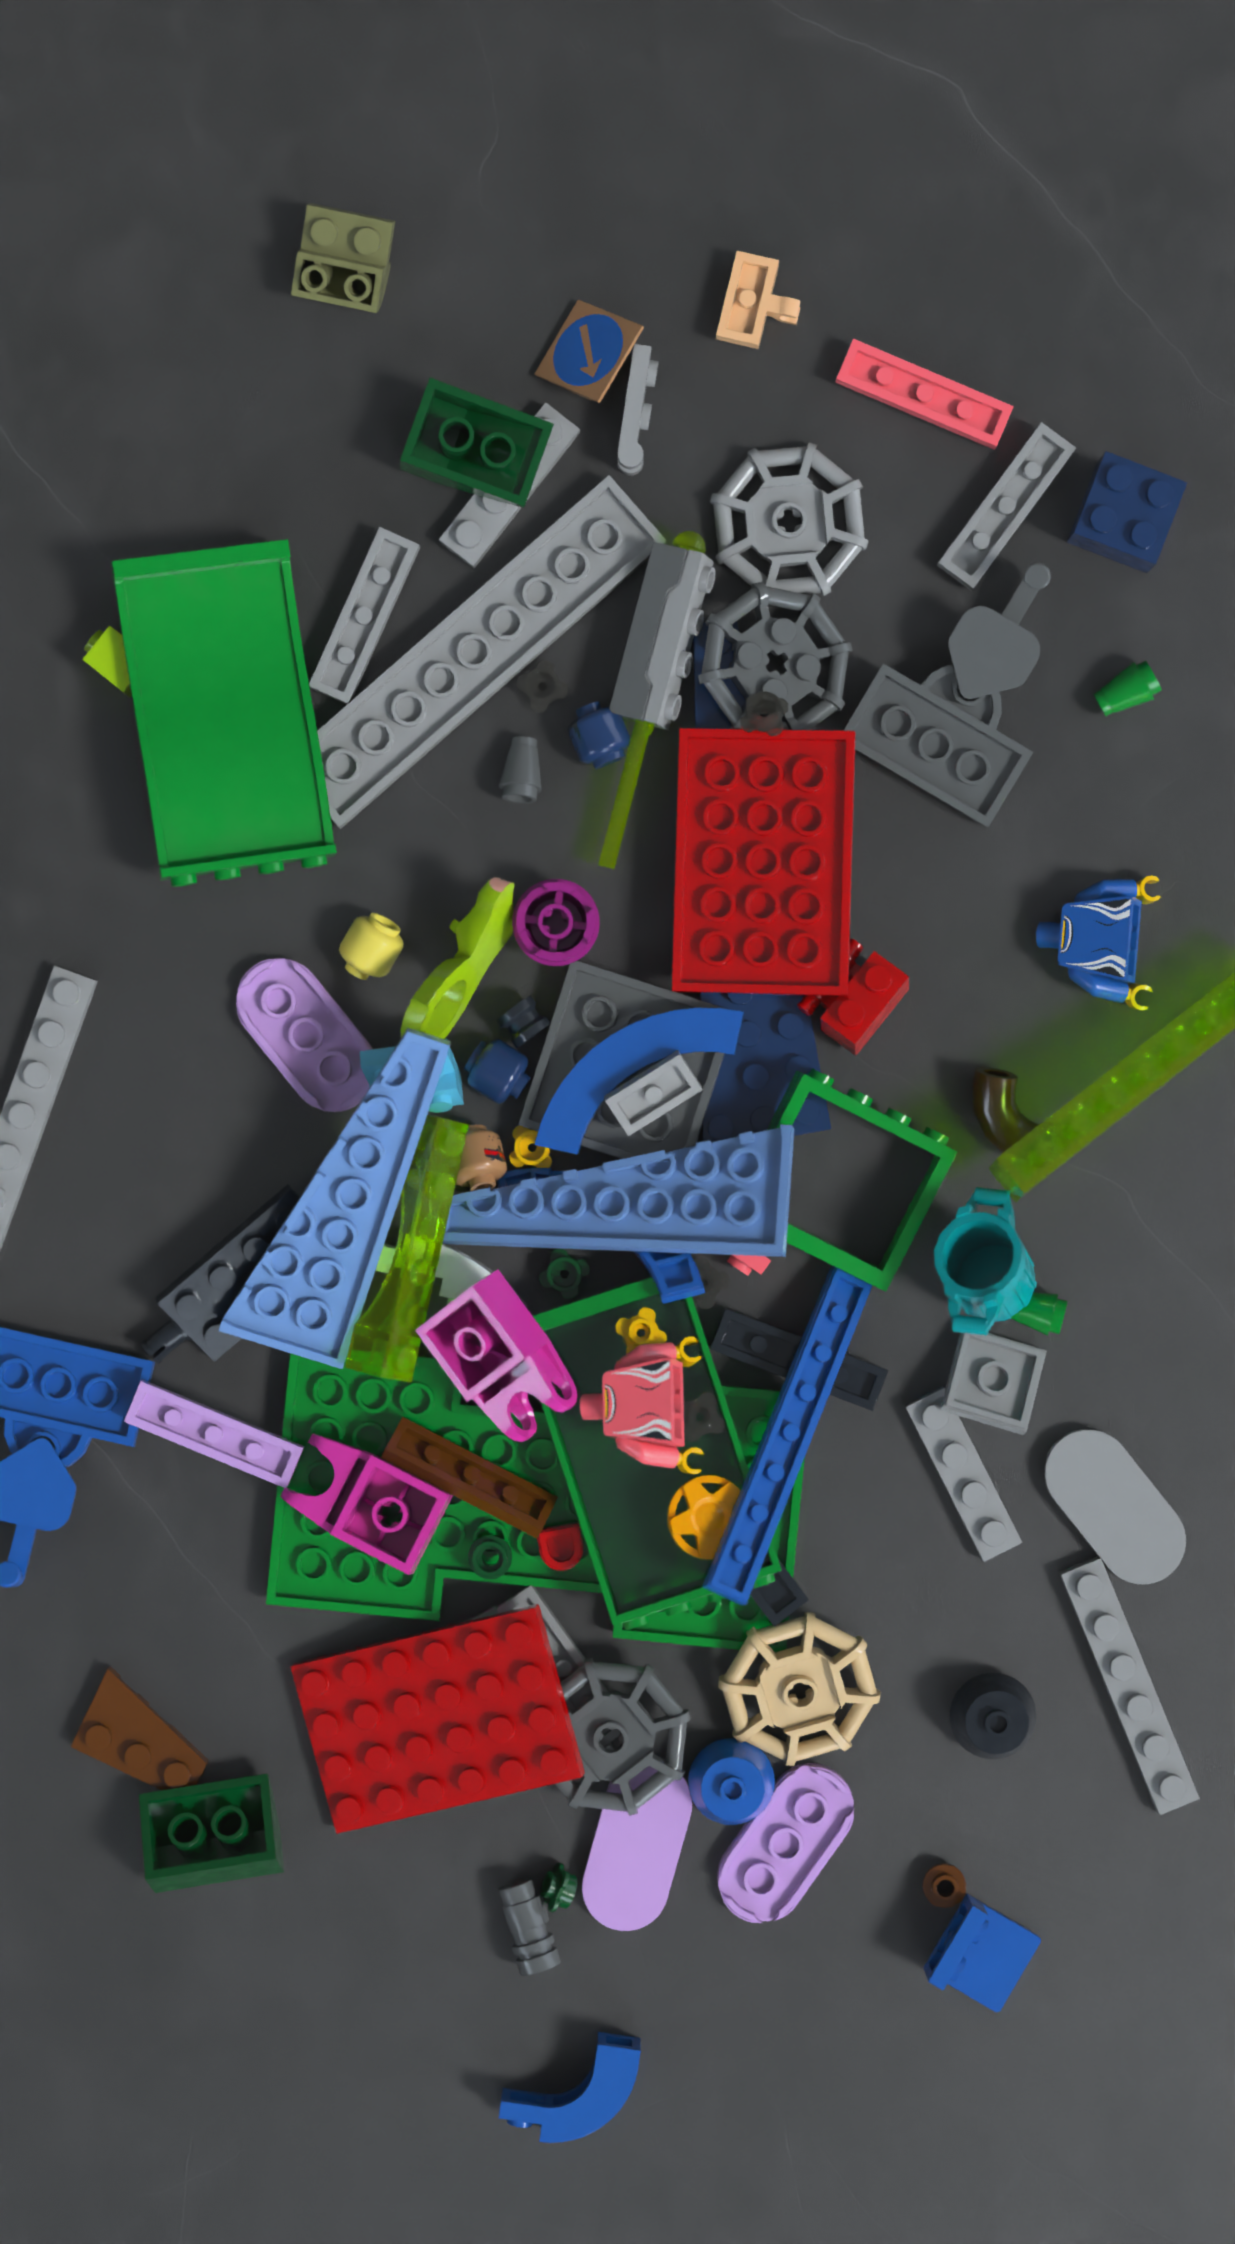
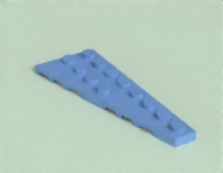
M411 1028L406 1030L223 1316L219 1328L220 1332L343 1369L451 1041Z

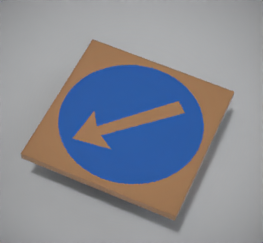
M577 300L536 370L535 375L572 393L600 403L644 327L601 308Z

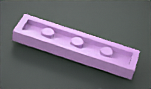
M145 1380L140 1381L124 1420L128 1424L283 1488L288 1487L305 1447Z

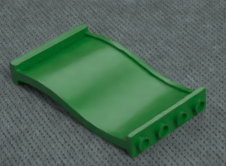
M288 539L112 561L111 570L149 798L160 881L170 880L171 887L196 884L197 876L213 873L215 881L235 879L241 877V869L255 867L258 868L259 875L285 871L284 863L301 861L302 868L328 865L327 857H333L337 853L300 634Z

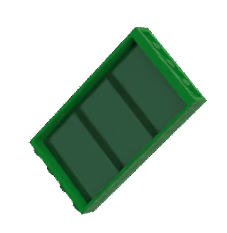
M650 1277L534 1315V1319L550 1339L576 1387L577 1401L569 1410L557 1412L542 1402L541 1404L613 1626L623 1623L624 1629L629 1630L649 1623V1614L664 1609L667 1616L687 1611L692 1608L690 1601L707 1596L709 1603L724 1599V1597L702 1587L713 1559H700L684 1552L673 1540L667 1524V1511L671 1498L678 1488L687 1481L700 1476H718L729 1480L741 1490L749 1472L693 1298L688 1297L662 1304L657 1286L653 1278ZM645 1307L654 1310L656 1313L655 1322L659 1330L665 1332L667 1336L666 1342H672L676 1346L689 1336L695 1337L699 1341L696 1345L684 1346V1352L688 1357L701 1356L702 1358L690 1367H683L685 1447H677L679 1452L684 1448H699L703 1451L704 1455L690 1453L686 1459L690 1469L702 1470L698 1474H685L678 1469L677 1465L671 1469L642 1464L619 1450L615 1443V1438L604 1435L603 1420H583L581 1416L580 1399L582 1394L602 1393L603 1373L614 1370L616 1361L627 1354V1347L623 1342L622 1336L618 1335L615 1331L617 1321L621 1318L630 1319L638 1315L640 1309ZM639 1329L637 1330V1335L644 1337L645 1331ZM552 1383L557 1394L564 1399L561 1389ZM714 1483L701 1484L709 1493H714L721 1487V1485ZM684 1495L678 1502L675 1515L687 1509ZM681 1535L688 1545L697 1549L694 1535ZM772 1541L753 1589L775 1582L774 1573L782 1571Z

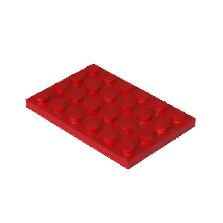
M679 728L672 992L848 996L855 731Z
M539 1604L296 1662L290 1666L336 1834L582 1778L585 1774Z

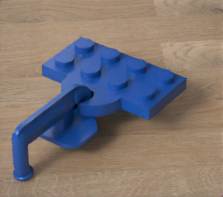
M0 1327V1417L5 1418L4 1437L12 1455L0 1461V1521L16 1524L8 1561L0 1563V1586L18 1587L24 1582L37 1529L44 1531L57 1530L69 1520L77 1487L66 1468L72 1466L86 1453L92 1438L135 1447L139 1428L124 1422L140 1381L151 1382L155 1362ZM41 1437H48L53 1441V1443L50 1440Z

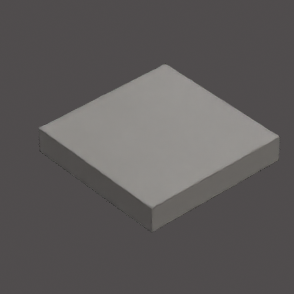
M960 1333L940 1410L1024 1435L1027 1432L1047 1351L990 1333L987 1336Z

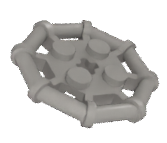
M809 442L808 446L761 451L753 448L747 451V458L719 492L713 493L711 496L710 504L714 506L718 554L715 558L719 564L724 563L750 586L753 583L763 582L767 587L800 594L821 593L822 596H825L831 592V586L859 552L867 548L869 541L865 539L860 494L863 486L859 479H852L818 451L816 444ZM802 464L799 475L772 477L767 468ZM810 466L834 485L837 490L827 494L814 486L813 482L807 478ZM757 473L763 482L757 493L748 502L736 499ZM843 499L847 532L834 528L832 504ZM731 510L745 514L747 538L737 543H734ZM785 510H792L794 517H801L802 524L796 525L794 532H786L785 527L778 526L777 519L783 518ZM830 540L842 543L843 546L825 568L821 570L816 557ZM752 548L762 559L767 560L771 564L768 577L740 554ZM807 565L812 574L810 577L776 580L780 567Z

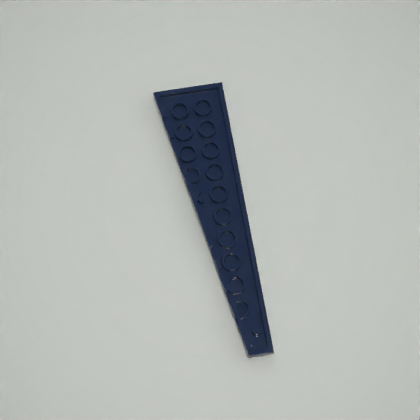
M736 621L732 624V627L739 631L738 623ZM703 623L701 632L698 636L694 635L695 728L730 729L731 723L704 684H699L698 675L702 673L708 626L706 623ZM725 638L720 669L729 668L734 650L731 651L732 643ZM731 678L723 680L742 708L746 701ZM700 993L701 1001L729 1010L744 1012L735 1055L725 1053L702 1124L703 1142L709 1140L715 1142L739 1137V1134L751 1131L753 1133L766 1131L796 1071L807 1076L812 1068L821 1072L811 1016L806 1015L797 1007V1004L805 995ZM809 1091L792 1125L794 1136L831 1129L826 1099Z

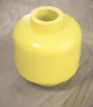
M374 912L370 913L369 917H357L351 924L339 947L341 956L347 962L345 969L362 980H367L369 976H386L403 949L404 943L399 935L401 931L399 926L385 916Z

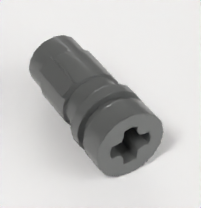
M532 1878L520 1879L500 1887L499 1892L503 1902L502 1908L509 1931L513 1935L515 1942L512 1945V1951L514 1955H519V1958L516 1959L519 1974L521 1976L532 1975L560 1964L561 1959L556 1946H552L555 1942L553 1933H548L545 1924L549 1921L543 1897L540 1894H536Z

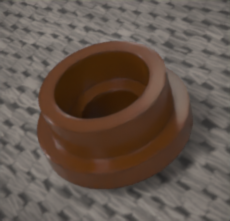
M940 1863L932 1866L926 1872L922 1887L930 1903L940 1908H949L955 1906L963 1899L966 1892V1880L963 1873L956 1866ZM940 1881H951L953 1883L952 1889L948 1893H940L937 1890V1885Z

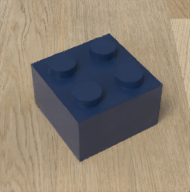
M1105 451L1097 462L1067 543L1148 573L1158 561L1188 482Z

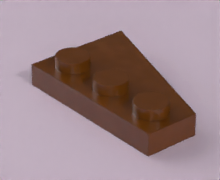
M110 1666L102 1679L71 1748L160 1790L197 1785L209 1760L172 1724L169 1725L149 1706L150 1703L139 1693L136 1694L121 1679V1675Z

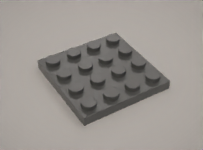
M579 961L571 963L518 1125L538 1131L546 1109L562 1081L590 1050L610 1035L632 1023L653 1015L680 1009L722 1007ZM695 1052L681 1054L703 1090L630 1136L626 1134L604 1100L592 1118L581 1146L621 1159L662 1150L669 1152L695 1146L725 1053ZM656 1061L644 1067L643 1069L635 1072L625 1081L620 1083L616 1088L631 1080L635 1076L639 1075L640 1073L650 1068L654 1064L658 1063L659 1061Z

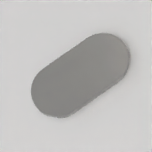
M1093 1429L1073 1430L1057 1439L1049 1449L1045 1460L1044 1479L1046 1488L1053 1500L1102 1559L1104 1564L1116 1576L1134 1584L1155 1583L1165 1579L1174 1572L1185 1553V1529L1178 1515L1125 1448L1109 1434Z

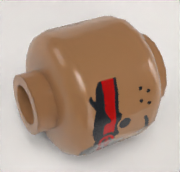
M471 1125L459 1129L454 1133V1138L450 1140L446 1147L454 1183L461 1187L470 1188L471 1191L489 1187L493 1189L496 1186V1181L502 1178L507 1171V1164L499 1135L491 1130H487V1127L484 1125Z

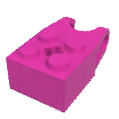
M499 1269L472 1285L415 1330L465 1400L468 1402L472 1399L507 1437L515 1441H526L537 1430V1423L533 1408L528 1399V1393L536 1396L543 1404L557 1412L569 1410L577 1401L575 1384L550 1339ZM552 1383L561 1389L564 1399L557 1394ZM511 1412L519 1419L523 1429L514 1423Z
M312 1433L308 1443L316 1447L332 1463L334 1468L333 1483L325 1493L318 1496L298 1493L292 1489L284 1488L280 1497L329 1532L330 1535L408 1575L413 1574L453 1495L382 1459L378 1455ZM397 1503L401 1507L399 1512L403 1513L401 1522H393L389 1526L385 1523L388 1516L382 1514L383 1508L385 1506L393 1507Z

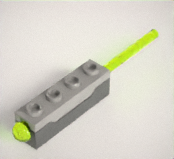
M694 531L679 533L673 540L672 544L674 546L653 542L609 707L612 713L621 716L623 720L635 723L598 863L599 866L615 869L648 737L654 727L669 731L671 720L675 721L679 715L681 696L678 694L682 679L687 678L691 671L693 655L690 649L694 635L698 636L701 632L704 622V611L701 610L705 593H710L714 585V562L704 554L706 549L705 542Z

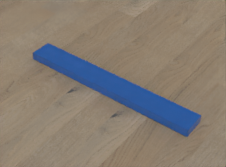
M835 1266L829 1269L702 1586L739 1605L747 1604L873 1286Z

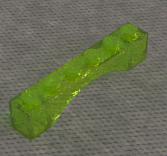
M427 1115L401 1192V1223L392 1264L374 1301L354 1324L345 1368L380 1378L412 1382L421 1338L415 1330L423 1325L426 1320L469 1124Z

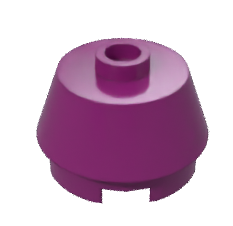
M564 879L543 880L528 888L517 901L512 917L513 933L521 950L534 961L548 966L568 965L585 956L594 945L600 926L598 909L590 894L578 884Z

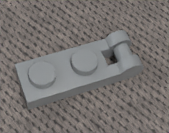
M634 344L618 446V467L623 474L628 476L638 474L643 467L644 452L641 445L638 444L640 429H649L652 404L644 403L646 387L655 388L659 361L651 360L652 346Z

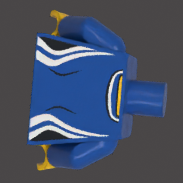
M1151 875L1137 882L1133 879L1100 880L1077 893L1074 902L1063 904L1061 923L1039 922L1036 932L1037 946L1039 948L1058 949V965L1068 968L1070 980L1093 997L1117 1003L1125 1001L1128 1007L1136 1010L1148 1009L1147 1006L1136 1003L1135 995L1139 990L1153 991L1147 985L1135 984L1141 906L1142 904L1153 903L1161 898V896L1151 897L1147 895L1144 887L1146 883L1154 884L1159 882V879Z

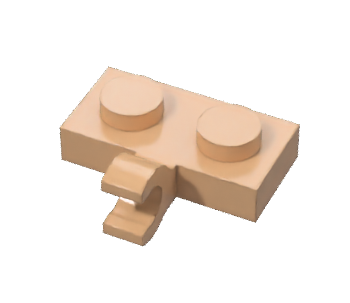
M736 251L716 333V340L759 349L767 316L783 323L797 325L801 301L772 294L779 268V260Z

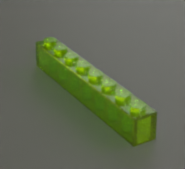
M1235 972L996 1158L988 1170L1005 1190L1010 1191V1197L1015 1203L1235 1031Z

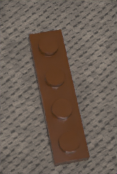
M404 1417L400 1420L381 1457L535 1538H538L558 1498Z

